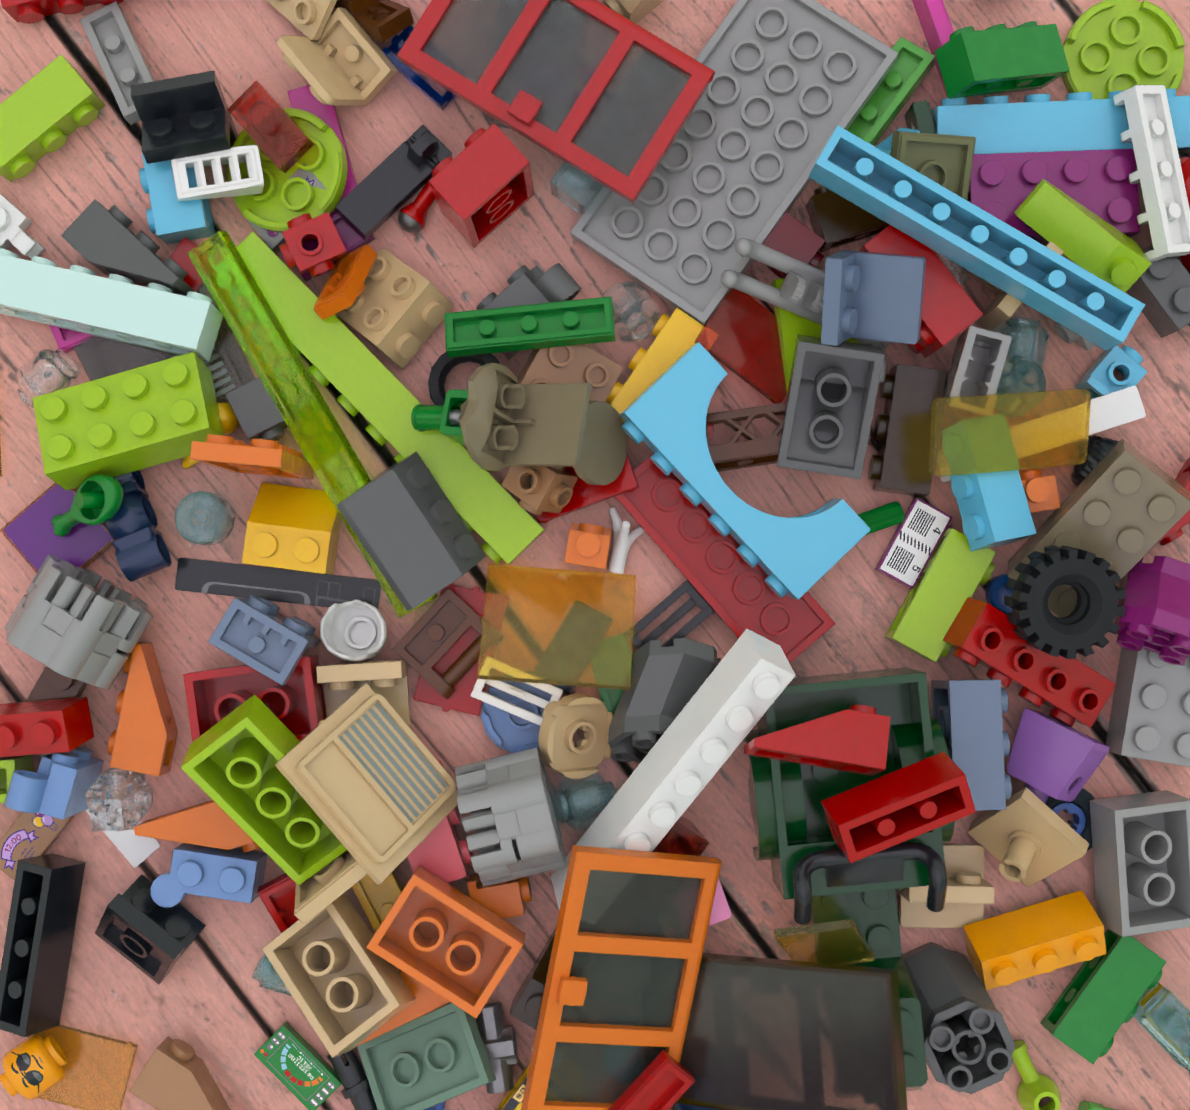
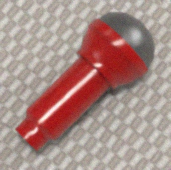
M429 180L414 202H410L409 205H406L399 211L398 223L407 232L416 233L425 226L426 212L436 199Z

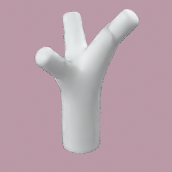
M612 507L608 512L613 523L614 541L607 571L623 574L630 546L644 533V530L638 527L629 533L630 523L628 521H623L622 523L616 508Z

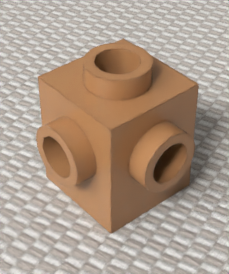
M511 466L501 486L520 498L518 504L533 514L541 515L543 511L560 514L562 508L570 501L573 494L572 489L579 477L562 466Z

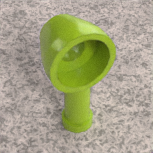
M1014 1041L1015 1048L1012 1059L1022 1078L1017 1088L1019 1104L1024 1110H1059L1061 1094L1057 1084L1049 1076L1037 1073L1026 1050L1025 1041ZM1043 1097H1050L1047 1105L1039 1106V1101Z

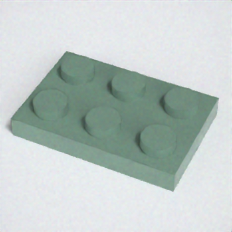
M453 1003L418 1017L357 1046L378 1110H425L496 1080L475 1018Z

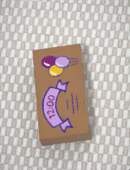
M22 812L0 840V870L15 881L18 860L45 855L75 816L73 815L62 820L41 813Z

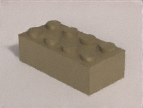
M1122 438L1062 502L1061 508H1057L1036 530L1037 534L1031 536L1008 560V577L1017 580L1020 573L1014 570L1019 562L1030 563L1031 561L1027 555L1032 552L1044 553V547L1056 546L1062 548L1063 545L1096 554V557L1105 559L1111 564L1108 569L1117 572L1122 579L1190 510V492ZM1068 584L1055 587L1049 596L1048 608L1058 617L1070 615L1077 604V592Z

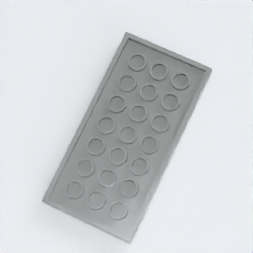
M738 0L695 59L715 71L713 81L710 82L636 202L633 204L603 186L571 230L572 238L706 327L733 289L722 285L721 274L725 270H733L744 274L753 262V259L736 253V241L740 238H747L760 244L765 242L783 215L789 212L812 180L808 176L837 125L848 130L897 62L899 53L815 0ZM687 74L683 75L616 170L626 176L630 174L690 79V76Z

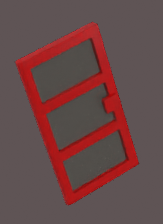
M432 0L397 55L399 60L405 65L633 204L710 82L713 81L715 75L714 70L597 0Z

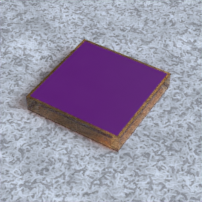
M55 482L0 529L36 573L48 554L56 556L58 562L63 559L76 567L79 566L86 569L113 546L112 542L115 540L110 535L105 523L99 525L79 523L72 527L67 536L60 537L54 534L51 520L55 515L64 514L70 510L78 490L77 488L66 491Z

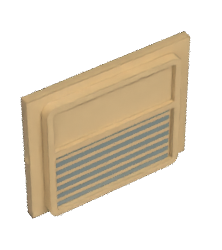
M367 683L362 685L325 720H321L313 731L275 764L277 769L377 885L381 884L420 843H423L427 835L458 805V791L456 790L455 781L382 695L375 694Z

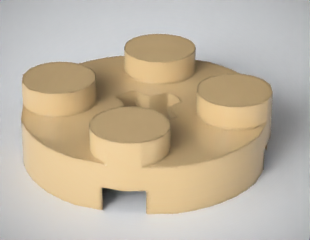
M577 693L565 696L559 701H552L546 705L543 711V721L538 738L542 763L557 773L571 779L587 778L599 771L600 769L596 766L602 762L604 757L609 759L612 753V748L608 744L609 726L614 715L606 709L605 703L595 697ZM579 728L584 731V737L579 738L577 745L574 746L572 741L573 734Z

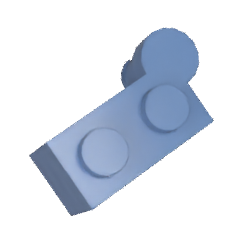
M182 843L173 850L170 871L161 874L153 881L150 888L151 897L157 905L164 908L177 905L187 894L252 903L259 896L257 893L258 887L263 885L267 854L258 851L243 853L242 849L238 848L224 850Z

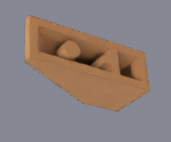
M167 1037L156 1048L129 1089L131 1093L157 1110H231L203 1060L195 1055V1050L192 1046L180 1039L173 1040Z

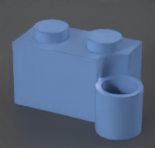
M77 747L70 752L51 753L42 756L38 772L27 770L13 771L4 805L16 811L41 813L62 820L87 810L91 807L104 760L91 757L93 751L83 747Z

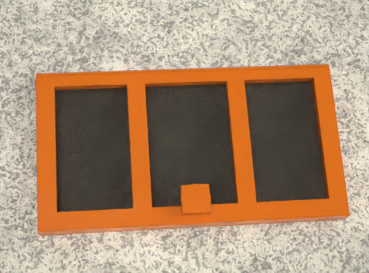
M572 845L521 1110H608L663 1050L680 1063L722 864L720 859L706 856Z

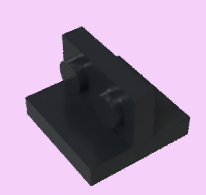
M214 70L131 85V99L142 122V153L147 164L232 148L238 133Z
M141 874L123 895L118 893L107 905L95 934L159 985L170 973L176 961L201 934L206 925L180 904L166 908L157 905L151 897L150 888L152 882Z

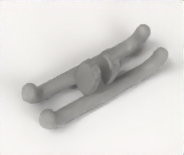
M738 239L735 243L737 254L787 274L781 289H778L740 272L725 270L721 274L722 285L726 288H734L822 325L825 271L750 239ZM852 338L865 345L872 341L870 339Z

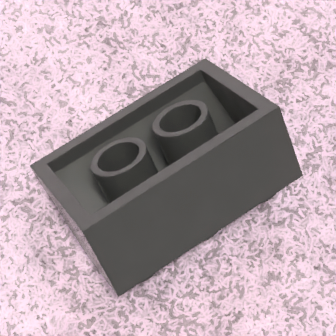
M417 451L385 469L336 505L407 611L418 606L463 576L485 557L476 540Z

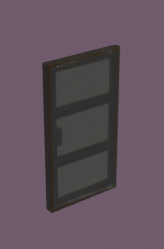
M703 953L680 1064L692 1073L696 1081L676 1103L719 1110H908L898 969ZM649 957L652 963L650 967L651 981L640 991L642 1026L671 1028L685 959ZM644 1046L645 1069L663 1050L666 1052V1047Z

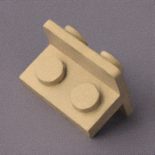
M943 844L947 872V892L943 910L933 912L927 908L926 902L929 886L906 888L903 891H899L900 925L909 928H963L965 925L983 920L984 904H994V886L984 879V847L979 844Z

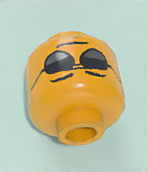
M34 1034L6 1052L2 1060L4 1073L0 1075V1081L12 1097L19 1093L24 1098L33 1100L63 1079L65 1073L64 1065L68 1063L64 1051L52 1036L49 1035L44 1038L41 1035Z

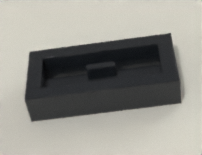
M686 580L629 629L625 635L639 649L648 641L656 640L697 604L701 611L661 645V647L673 646L674 638H684L714 611ZM685 592L691 597L642 641L639 639L637 634Z

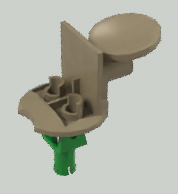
M487 363L478 367L467 381V390H449L446 393L444 405L418 404L411 413V421L415 430L419 432L440 431L447 437L465 445L471 459L485 470L501 471L509 466L573 467L578 477L587 484L605 486L617 479L623 470L627 457V435L621 427L624 423L618 411L609 403L589 401L592 388L590 383L519 384L517 377L508 367L498 363Z

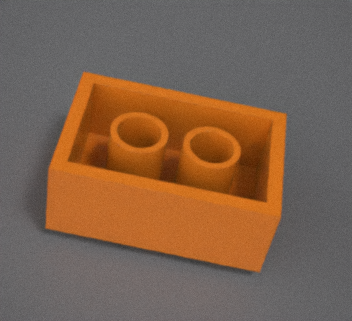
M419 865L366 948L474 1018H477L524 945L526 933Z

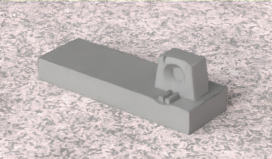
M115 1L80 19V22L123 117L132 125L141 119L131 99V85L153 82L155 79L122 8Z

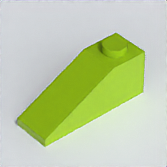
M1045 179L1041 180L1014 212L1017 217L1048 242L1052 241L1064 251L1063 254L1075 264L1125 293L1152 264L1136 241Z

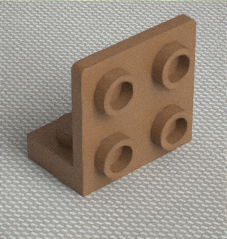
M585 344L533 349L517 380L519 384L590 383L592 388L589 401L605 402L622 372V366Z

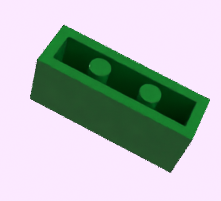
M1036 21L1026 22L1014 28H1007L1006 24H997L979 31H975L972 26L964 27L949 35L950 40L935 51L948 99L1042 89L1070 71L1056 24L1037 25Z
M1107 929L1104 933L1106 954L1089 961H1084L1041 1021V1024L1053 1036L1092 1064L1095 1063L1098 1057L1104 1056L1110 1050L1114 1041L1113 1036L1123 1023H1127L1133 1018L1138 1009V1001L1147 989L1153 988L1159 982L1162 976V968L1166 964L1164 959L1132 936L1122 937L1110 929Z

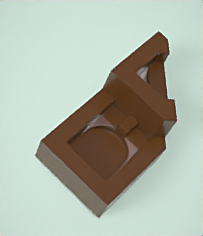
M337 0L334 6L336 9L338 7L346 8L369 36L382 43L414 24L410 8L391 0Z

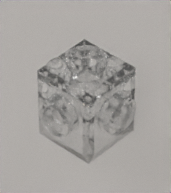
M110 768L104 771L85 792L92 831L133 830L153 804V791L151 786L146 783L145 774L118 768Z

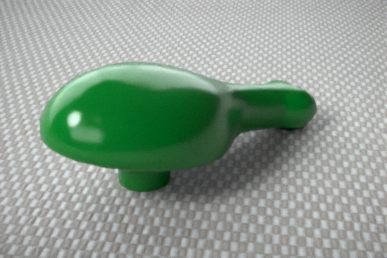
M105 474L92 475L85 479L76 492L70 510L64 514H57L52 518L51 524L54 527V534L64 537L70 533L72 527L79 523L99 525L109 521L118 512L123 502L124 491L122 485L115 478Z

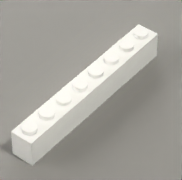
M746 629L576 845L652 852L796 676L781 646ZM571 851L565 857L566 867L556 869L551 875L559 910ZM590 870L581 919L594 924L634 873Z

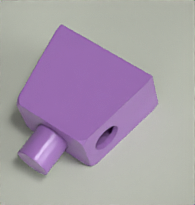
M1025 708L1007 764V773L1025 782L1024 788L1027 787L1044 803H1046L1049 796L1057 800L1071 802L1076 798L1107 755L1110 747L1044 713Z

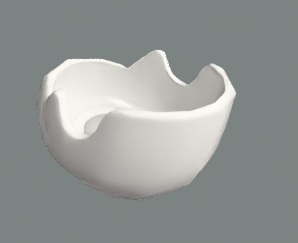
M355 599L341 604L334 603L328 608L320 621V638L327 651L338 659L346 662H361L371 659L379 653V650L383 649L387 640V623L379 609L365 601L362 602Z

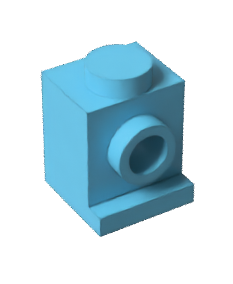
M1115 346L1104 351L1074 387L1091 400L1136 386L1148 371L1140 365L1143 362V358L1136 350L1129 346H1123L1122 348ZM1114 368L1124 376L1122 381L1116 380L1113 376Z

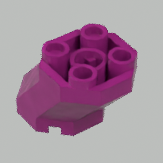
M1155 556L1153 563H1142V558L1121 579L1120 588L1125 589L1126 598L1118 599V605L1125 607L1126 610L1124 617L1115 616L1114 623L1121 626L1116 633L1118 634L1116 643L1123 648L1133 651H1141L1143 648L1158 653L1160 660L1172 665L1183 666L1186 659L1190 658V564L1167 556Z

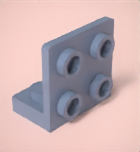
M841 250L826 257L821 344L838 346L851 337L905 344H916L919 342L926 259L919 256Z
M250 595L249 598L234 597L208 642L280 685H285L305 650L317 647L321 639L313 635L316 628L296 616L284 618L277 614L280 609L278 605L260 595L258 597Z

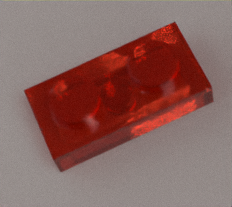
M257 80L227 109L278 169L284 173L314 145V142Z

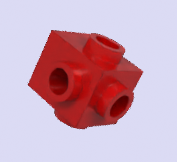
M329 212L313 219L310 213L298 216L287 222L289 229L282 232L286 243L279 245V248L289 269L297 266L301 275L310 272L312 278L323 275L335 268L333 261L347 255L345 246ZM307 241H316L318 247L313 251L305 250L304 245Z

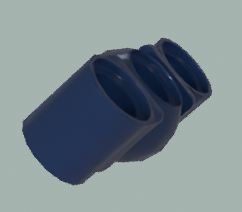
M140 470L113 477L122 485L124 498L115 516L105 522L110 535L115 540L112 543L116 549L115 552L119 566L130 582L167 568L172 564L162 533L156 530L158 525L157 518L147 499L149 496L145 491V483Z

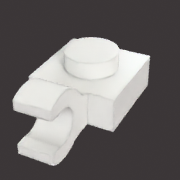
M0 194V248L8 250L13 245L22 254L29 256L31 259L32 256L39 257L46 249L25 232L33 221Z

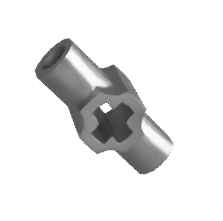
M502 1003L485 1004L476 1020L496 1077L495 1081L486 1084L487 1093L495 1094L510 1091L514 1088L511 1065L518 1062L517 1044L513 1025L505 1026Z

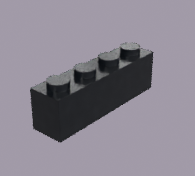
M53 853L18 860L0 970L1 1030L22 1037H28L60 1025L85 862Z

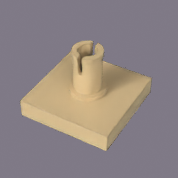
M1027 787L1006 800V810H990L974 820L967 831L1000 861L999 871L1003 877L1013 882L1022 881L1028 888L1083 857L1089 846L1085 839Z

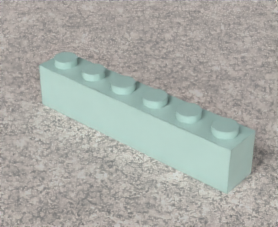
M0 248V314L176 355L195 352L202 361H210L223 315L212 304V299L208 296L192 291L187 292L186 296L174 294L172 289L157 283H148L147 287L135 285L131 279L118 274H109L108 278L95 276V272L78 265H71L70 269L57 267L56 263L38 256H32L31 261L20 259L17 254Z

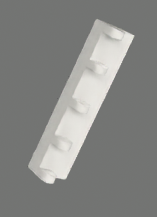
M1135 85L1113 96L1114 106L1125 105L1129 130L1120 134L1122 143L1132 142L1138 171L1129 174L1130 184H1141L1146 212L1138 215L1137 220L1138 225L1149 224L1154 249L1144 254L1150 262L1166 257L1184 256L1190 254V208L1165 85Z

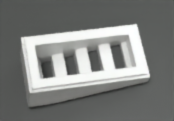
M258 145L232 147L227 150L171 160L178 201L262 194L264 178ZM239 163H246L249 178L241 179ZM229 164L231 181L224 182L221 165ZM204 166H211L214 184H206ZM194 167L197 187L189 188L186 168Z

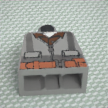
M969 326L959 336L945 382L943 399L947 406L985 416L990 415L1012 336L974 326Z

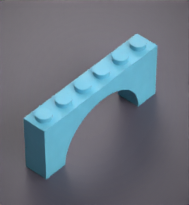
M698 342L692 345L619 414L625 421L621 427L636 444L639 445L642 441L645 442L654 452L650 459L665 475L668 476L672 472L683 483L679 490L694 506H698L701 503L712 514L707 520L723 537L730 534L740 546L736 551L742 559L752 568L758 564L765 571L768 577L764 581L780 598L787 595L790 598L799 600L871 529L844 499H831L822 507L808 514L795 517H778L750 506L726 485L717 472L709 453L706 439V417L711 398L720 382L728 373Z

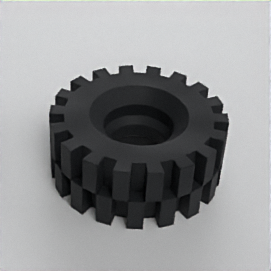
M1063 545L1062 548L1056 546L1044 547V553L1034 551L1027 555L1031 562L1028 564L1019 562L1014 569L1020 573L1017 580L1009 578L1006 586L1013 589L1012 596L1004 595V605L1012 608V612L1007 613L1006 616L1009 623L1016 625L1017 628L1013 631L1018 637L1026 640V643L1049 655L1055 657L1060 655L1066 659H1076V653L1085 657L1094 654L1091 647L1093 645L1101 648L1106 646L1109 641L1104 635L1107 632L1113 634L1118 632L1121 626L1113 623L1116 615L1124 617L1126 610L1125 607L1117 605V599H1124L1126 595L1125 589L1115 585V583L1121 581V578L1117 572L1108 569L1111 564L1103 558L1096 557L1094 553ZM1068 584L1077 592L1076 607L1066 617H1055L1048 608L1049 596L1055 587Z

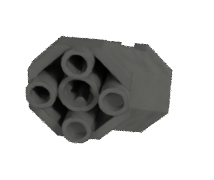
M674 638L673 646L661 647L662 639L648 641L633 653V667L609 726L608 744L612 748L611 756L614 760L641 763L720 663L721 658L717 659L715 647L688 638Z
M933 942L902 954L920 1001L926 1063L935 1080L948 1085L953 1090L969 1094L1002 1081L1005 1073L1010 1070L1012 1065V1054L1015 1044L1002 1014L996 1009L968 958L962 953L948 950Z

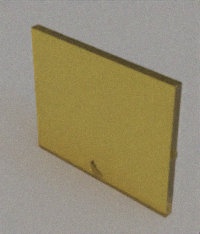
M488 564L484 614L480 618L482 634L477 679L630 690L633 636L636 634V629L633 627L636 575Z

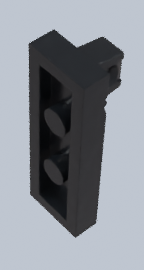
M421 125L335 206L336 213L364 240L368 239L433 177L432 171L442 160L447 157L452 158V152L424 125Z

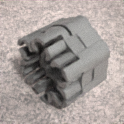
M48 554L26 591L28 595L24 594L4 629L6 630V640L10 644L45 664L53 671L71 679L103 689H110L128 659V653H131L153 615L146 610L148 606L139 598H135L134 601L131 600L132 594L120 588L114 589L115 585L106 579L103 580L99 589L95 592L94 590L102 576L89 569L76 567L63 559L58 562L56 556Z
M538 747L455 767L459 813L470 812L471 815L463 817L462 824L465 832L476 831L474 834L467 835V844L470 852L478 850V855L471 856L470 858L474 871L479 874L483 887L566 867L560 825L547 772L542 763Z

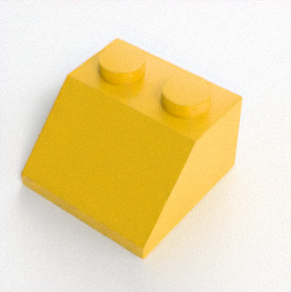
M262 483L247 521L242 563L320 574H334L342 515L336 505L344 500V493Z

